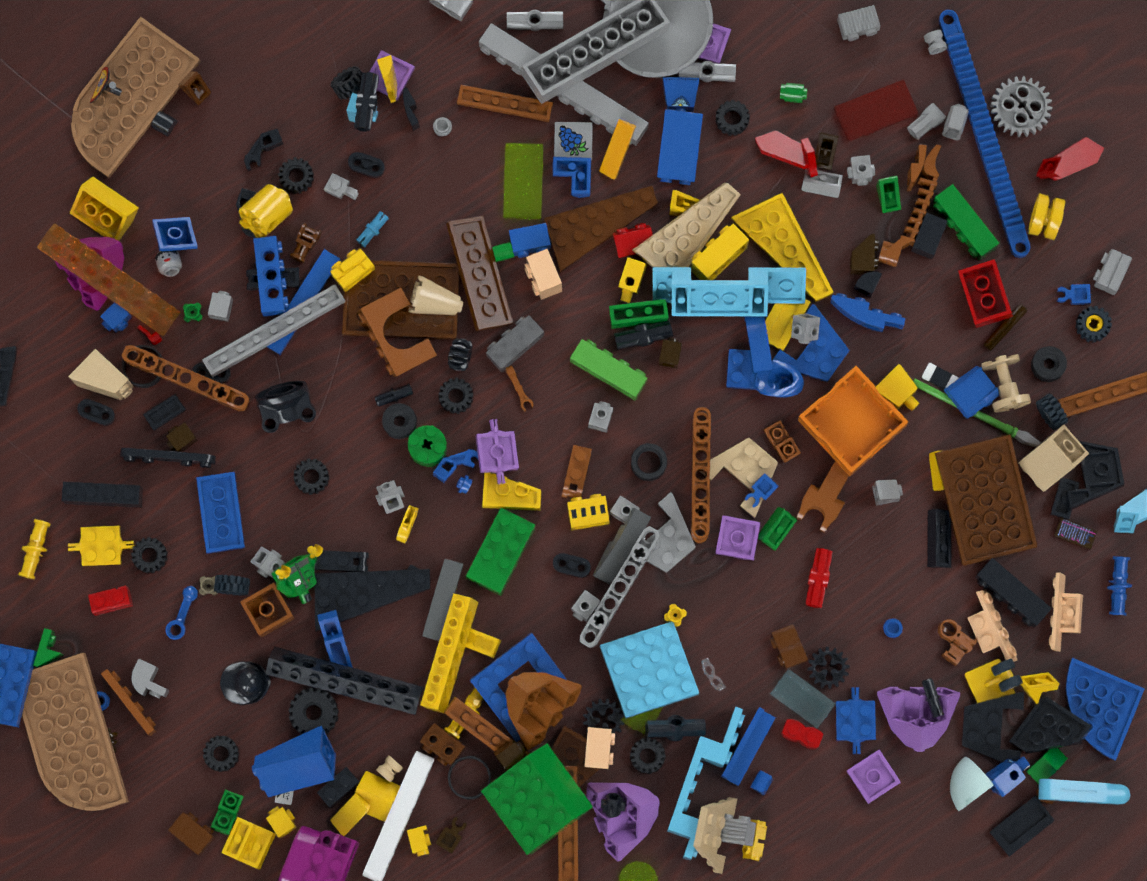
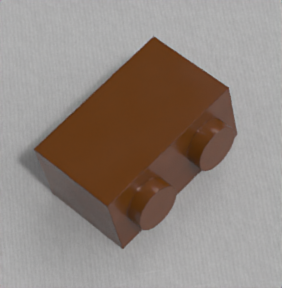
M183 812L168 831L193 852L201 856L215 839L212 835L214 831L205 824L203 827L198 824L197 821L199 819L191 812L188 815Z

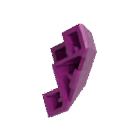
M89 237L52 246L51 249L56 265L60 270L64 269L68 274V282L75 291H80L83 303L89 308L96 311L99 310L120 280L124 262L121 242L110 237Z

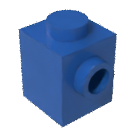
M117 300L100 316L103 320L101 324L108 331L112 329L115 333L123 331L128 326L127 322L132 318L130 313Z

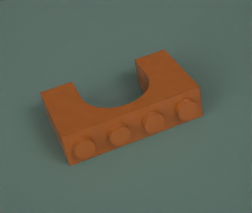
M402 288L359 309L360 314H358L363 324L366 323L369 328L367 333L371 341L375 340L378 347L376 350L380 358L384 357L387 362L385 365L389 375L393 374L394 377L437 356L429 339L408 349L394 348L386 341L383 333L386 319L391 314L410 305Z

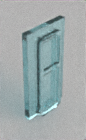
M790 669L787 670L770 693L817 729L836 704Z

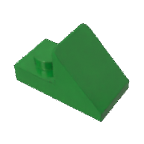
M44 628L33 665L36 668L48 665L64 656L60 652L50 650L56 642L55 632Z

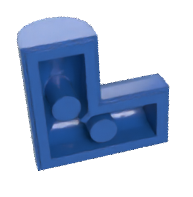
M553 157V177H572L571 196L585 198L590 196L591 158Z

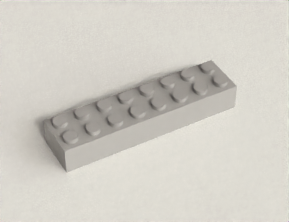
M635 0L522 65L521 74L539 102L543 104L666 33L669 30L670 21L655 0Z

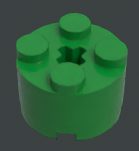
M432 425L418 427L411 433L408 438V450L415 463L425 467H433L438 465L445 457L447 443L444 434L438 428ZM424 444H431V449L428 450L427 448H424Z

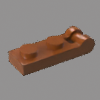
M573 445L562 497L576 498L582 496L592 449ZM570 484L578 486L577 490L570 489Z

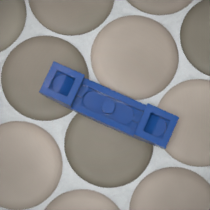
M744 316L753 373L773 371L764 316Z

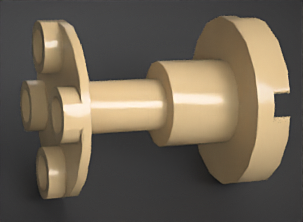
M1018 354L1008 358L1006 355L995 358V362L988 361L981 364L984 371L997 369L1001 384L998 387L1001 400L992 404L995 413L1006 412L1011 408L1018 409L1031 403L1029 394L1019 395L1017 384L1012 382L1008 366L1020 361Z

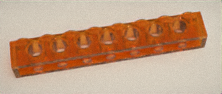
M55 223L46 232L37 247L162 336L166 334L181 313L174 306L165 302L157 294L148 290L126 272L121 271L110 261L104 259L93 249L87 247L79 239L73 237Z

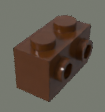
M435 723L420 740L423 744L421 748L428 754L435 753L438 756L436 760L445 767L447 764L451 766L466 748Z

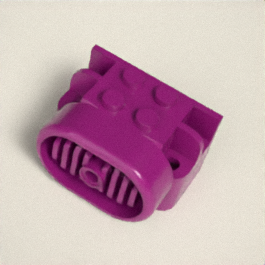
M301 826L293 840L278 881H345L360 843L331 831L320 832L307 826Z

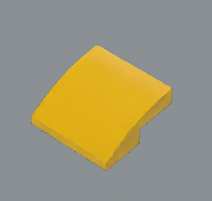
M237 817L221 853L260 870L276 834Z

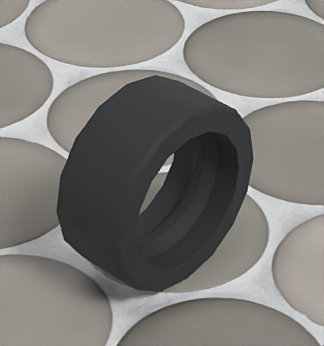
M650 443L640 445L631 456L633 473L644 481L659 479L667 468V457L663 449ZM652 451L659 456L660 466L657 471L653 473L641 471L638 466V458L643 452Z

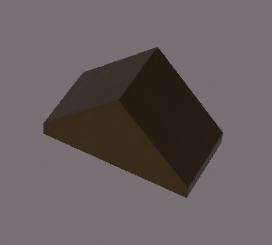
M820 132L815 153L818 168L832 169L839 136Z

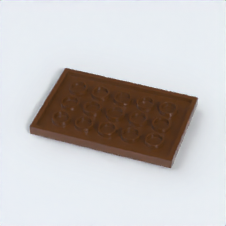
M371 261L375 266V270L347 292H344L343 336L369 337L367 324H363L358 316L360 314L359 309L402 288L410 305L391 314L386 319L383 327L384 337L457 338L458 312L456 315L416 314L409 312V307L413 308V303L410 302L415 282H420L418 276H423L459 296L460 272L457 263Z
M1010 434L935 453L963 566L1038 547Z

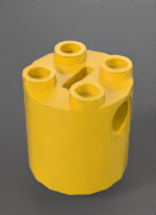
M268 184L264 186L239 209L240 224L245 229L249 228L256 238L266 237L292 213L293 208L289 195L283 189H278L273 185Z

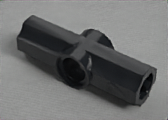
M372 72L362 73L360 92H358L356 99L357 112L354 129L362 132L371 131L373 112L376 111L377 106L376 93L379 75Z
M670 320L652 325L642 324L635 326L631 330L614 333L617 350L634 346L644 347L653 344L655 341L673 337Z
M672 715L668 720L646 721L645 734L646 738L667 737L671 741H680L684 736H704L706 734L705 719H684L679 715Z

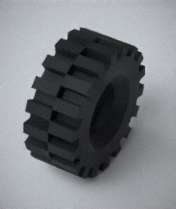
M320 688L304 689L301 693L294 696V700H291L289 719L299 733L304 734L322 726L325 733L328 734L335 727V723L338 721L339 710L336 701L328 692ZM311 705H317L321 709V715L316 720H310L306 716V710Z

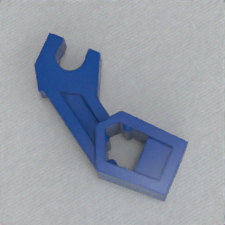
M468 449L467 451L443 458L434 470L433 475L445 483L455 472L456 466L465 465L473 468L475 464L471 462V458L476 457L478 459L477 451ZM445 463L453 465L449 472L442 468Z

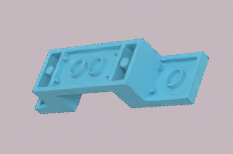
M653 267V300L666 299L667 303H672V316H767L768 303L805 304L806 268L748 267V280H691V267Z
M735 707L723 743L702 736L699 738L667 832L689 839L683 856L685 859L691 860L692 857L696 858L698 853L693 845L699 819L682 812H687L691 801L687 799L689 793L693 794L697 781H694L695 774L699 775L703 766L700 760L721 768L724 764L728 765L732 752L729 751L730 746L735 745L738 733H735L736 728L742 726L745 717L742 714L743 709Z

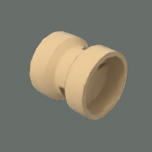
M388 755L385 763L380 765L376 771L391 782L394 779V775L400 772L403 767Z

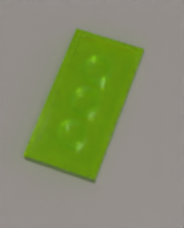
M506 143L503 218L541 219L543 144Z

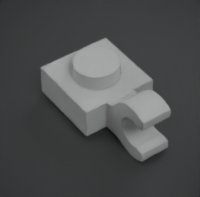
M332 173L324 188L325 192L339 199L346 195L356 200L359 195L358 190L348 187L350 184L348 180Z

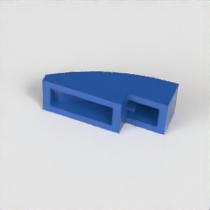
M333 610L317 615L330 662L353 668L337 611Z

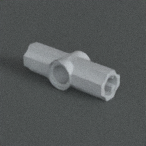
M538 10L507 12V30L530 29L531 31H539L540 29H563V12H540ZM532 18H538L540 20L536 24L530 22Z
M711 61L703 63L694 62L686 69L680 71L679 77L699 78V80L706 83L711 81L735 82L736 65L715 64ZM710 69L712 74L705 75L702 71Z

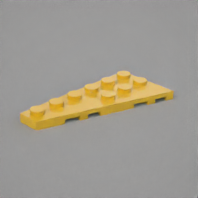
M783 193L731 217L781 268H806L805 292L815 302L834 293Z

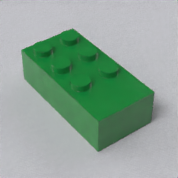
M500 508L466 578L501 596L536 525Z

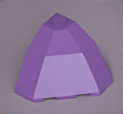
M888 687L877 691V696L891 730L905 746L913 748L914 751L923 752L925 749L934 746L947 730L959 700L960 692L945 687H937L936 691L940 695L939 700L944 715L932 718L928 701H925L927 698L923 687H910V691H905L898 687Z
M629 783L587 784V798L593 805L597 817L594 820L599 833L603 832L605 836V849L617 862L621 861L648 835L658 817L659 799L648 789ZM609 793L619 794L621 798L623 797V802H625V811H621V815L618 817L606 816L603 813V808H601V799H605V796Z

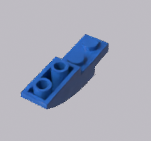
M836 293V295L831 297L830 303L839 312L863 327L878 332H883L884 326L903 329L906 318H903L902 315L898 313L884 314L879 309L868 310L870 303L866 302L863 298L855 297V299H851L841 293Z

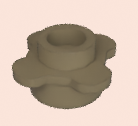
M205 576L200 578L201 589L199 592L201 595L212 594L215 596L218 594L214 592L215 576L212 578H206Z

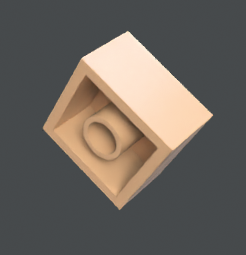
M548 249L526 257L527 263L524 264L525 272L528 279L532 278L533 280L531 282L535 296L539 295L542 300L562 292V282Z
M588 727L585 767L608 769L609 765H613L614 753H610V745L615 743V733H611L612 729Z

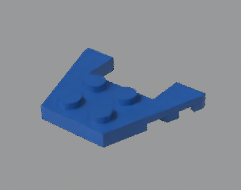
M812 304L806 314L820 317L818 340L810 341L797 360L780 349L772 361L780 360L790 363L804 376L828 382L850 350L818 308Z

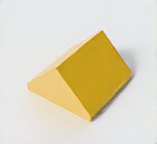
M366 771L355 793L370 804L369 811L366 814L385 822L400 789V785Z

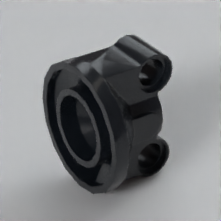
M297 380L280 383L260 391L255 396L258 410L262 416V428L268 433L275 432L279 424L292 422L299 418L304 422H311L316 417V410L313 403H311L309 389L305 381ZM305 408L312 410L309 415L302 414V411ZM267 419H274L275 423L268 426L265 424V421Z

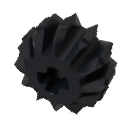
M456 338L452 341L448 356L449 368L457 371H465L468 368L473 347L471 341L463 338Z

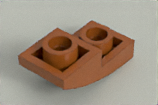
M781 420L763 429L784 463L801 453Z

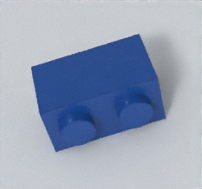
M546 223L509 230L513 253L518 258L527 257L529 253H538L545 249H551Z

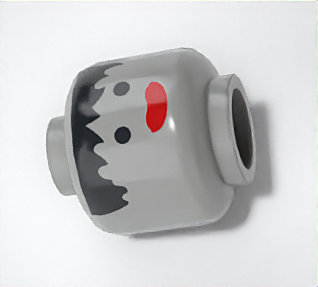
M177 250L160 251L155 256L158 271L162 275L167 277L175 276L182 268V262Z

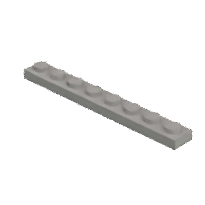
M333 285L202 359L211 376L214 377L345 303V299L337 286Z

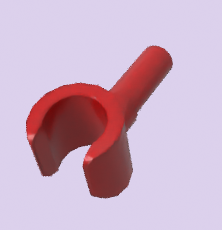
M141 325L137 327L138 330L148 337L153 345H157L162 341L157 332L150 334Z

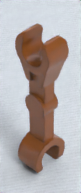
M513 366L506 367L505 371L520 397L521 409L526 412L523 406L524 403L529 402L533 408V402L524 393Z

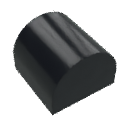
M159 111L154 117L151 127L168 137L178 121L168 114Z

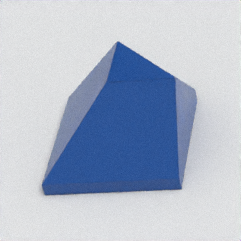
M190 217L152 220L160 251L197 249L198 246Z

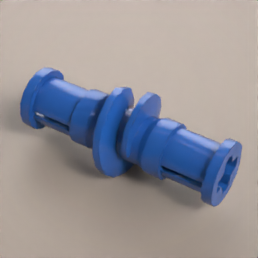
M1113 556V580L1108 581L1113 585L1107 586L1108 590H1112V605L1109 614L1127 616V613H1125L1126 588L1132 587V584L1127 583L1128 560H1130V557Z

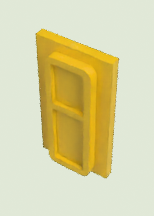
M805 299V304L775 303L765 321L769 345L784 351L791 339L793 315L805 314L811 303L810 301Z

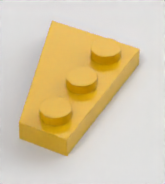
M491 472L484 473L483 508L540 511V489L521 482L512 481L508 477H505V484H497L496 474Z

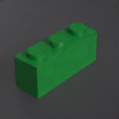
M666 299L609 306L611 329L634 327L642 324H657L668 321L669 318Z

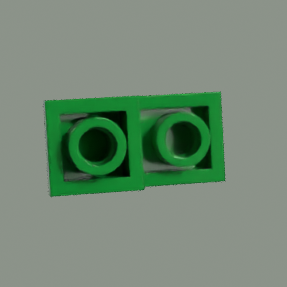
M225 789L211 825L212 830L230 835L244 796Z

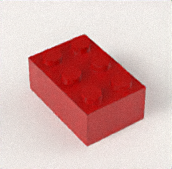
M995 259L958 271L976 328L1013 317Z

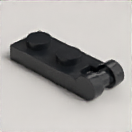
M299 267L285 268V271H282V278H286L287 288H300ZM257 269L246 270V277H248L247 290H258L259 285L256 282V277H258ZM270 272L267 275V279L273 280L277 274Z
M323 550L322 554L317 557L315 570L368 571V566L366 565L369 553ZM354 559H359V565H353Z

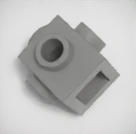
M870 155L851 157L849 161L850 167H847L848 178L852 179V184L857 183L858 186L867 185L868 182H871L872 177L875 176V166L871 164Z
M810 314L793 315L791 337L798 339V342L803 344H809L810 341L818 340L820 317Z
M394 480L376 487L378 495H375L379 506H384L386 514L404 508L401 498L405 496L401 486L397 487Z
M262 546L251 560V563L259 568L257 572L265 578L268 575L273 578L271 573L285 564L280 559L282 555L273 549L270 552Z

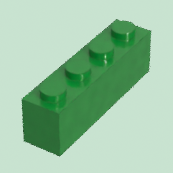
M953 184L934 198L933 207L939 214L942 213L945 220L948 221L947 225L951 229H955L958 239L962 243H966L972 257H977L980 261L998 247V240Z

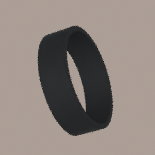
M149 345L136 346L140 349L152 350L156 352L160 358H163L159 351H157L155 348ZM124 359L122 360V371L124 376L131 382L132 385L136 387L149 388L157 384L162 379L160 377H157L150 383H135L128 378L125 370L126 362L124 361Z
M464 756L457 759L451 765L448 772V783L451 790L458 797L467 800L477 799L483 795L482 792L473 797H466L458 794L453 789L450 777L454 766L465 759H475L481 762L488 771L489 779L487 786L491 783V773L487 764L480 758Z

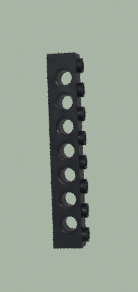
M275 646L269 656L266 675L320 688L321 690L413 715L417 713L424 689L422 686Z

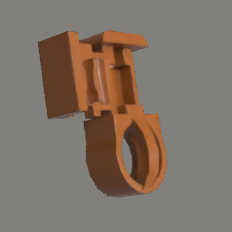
M947 619L939 624L938 634L941 638L950 642L949 646L951 647L941 656L956 666L964 654L969 653L973 649L972 647L977 643V638L971 639L960 631L961 626L955 621ZM950 623L954 627V633L945 628L943 624Z

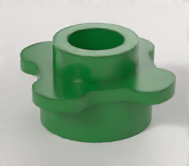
M200 303L185 304L183 306L185 322L202 320L200 313L202 306Z

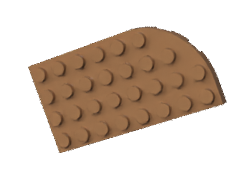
M140 17L85 86L75 102L71 128L75 144L83 158L96 170L110 178L151 126L156 114L166 107L180 89L178 84L190 72L195 70L201 60ZM109 67L110 77L108 83L115 82L116 87L122 89L120 96L103 90L98 99L90 103L102 69Z
M80 653L33 669L22 716L37 769L46 788L62 803L80 810H105L129 802L86 653Z

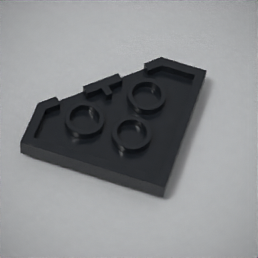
M1043 694L1039 699V703L1034 706L1013 735L1010 743L1026 754L1081 744L1092 729V726Z

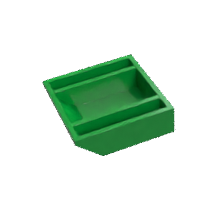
M548 743L527 755L481 791L526 855L533 854L593 808L591 802Z

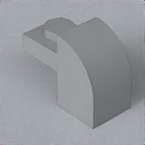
M138 659L132 672V684L136 691L146 696L148 690H150L149 694L159 699L161 696L166 698L169 693L168 689L153 683L159 668Z

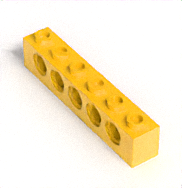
M453 593L420 704L429 710L444 713L449 704L465 650V643H467L469 630L479 603L470 597Z

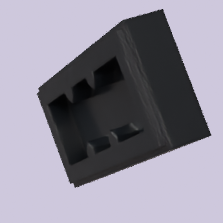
M174 394L143 415L153 431L185 412L186 409L177 395Z

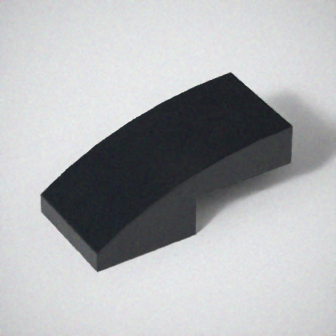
M406 87L403 89L405 111L410 126L415 131L420 128L419 122L412 112L417 108V105Z

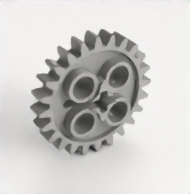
M1016 76L1014 82L1008 79L1007 85L1001 83V89H996L995 93L997 95L992 96V99L996 102H991L990 104L991 107L995 108L991 111V114H996L993 121H1000L997 126L998 128L1001 126L1005 127L1004 133L1009 129L1011 130L1010 136L1017 132L1018 137L1022 133L1028 137L1029 131L1035 135L1036 129L1041 131L1042 125L1048 123L1046 119L1051 117V114L1048 112L1052 111L1053 107L1047 105L1051 104L1052 100L1046 99L1050 93H1043L1045 86L1039 88V81L1033 84L1032 78H1030L1027 82L1025 76L1019 81ZM1018 91H1024L1027 96L1020 97ZM1008 102L1013 108L1007 109L1003 103ZM1030 105H1037L1039 111H1033ZM1016 117H1023L1025 119V122L1019 123L1016 120Z

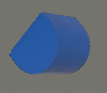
M759 770L750 788L761 795H765L773 778L771 775Z

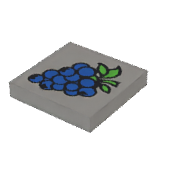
M555 122L554 157L591 158L592 161V122Z

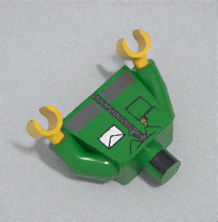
M315 544L314 547H308L307 551L310 554L296 556L271 573L276 581V589L287 598L298 596L302 604L312 600L308 590L316 585L315 564L317 557L323 552V548L318 544Z

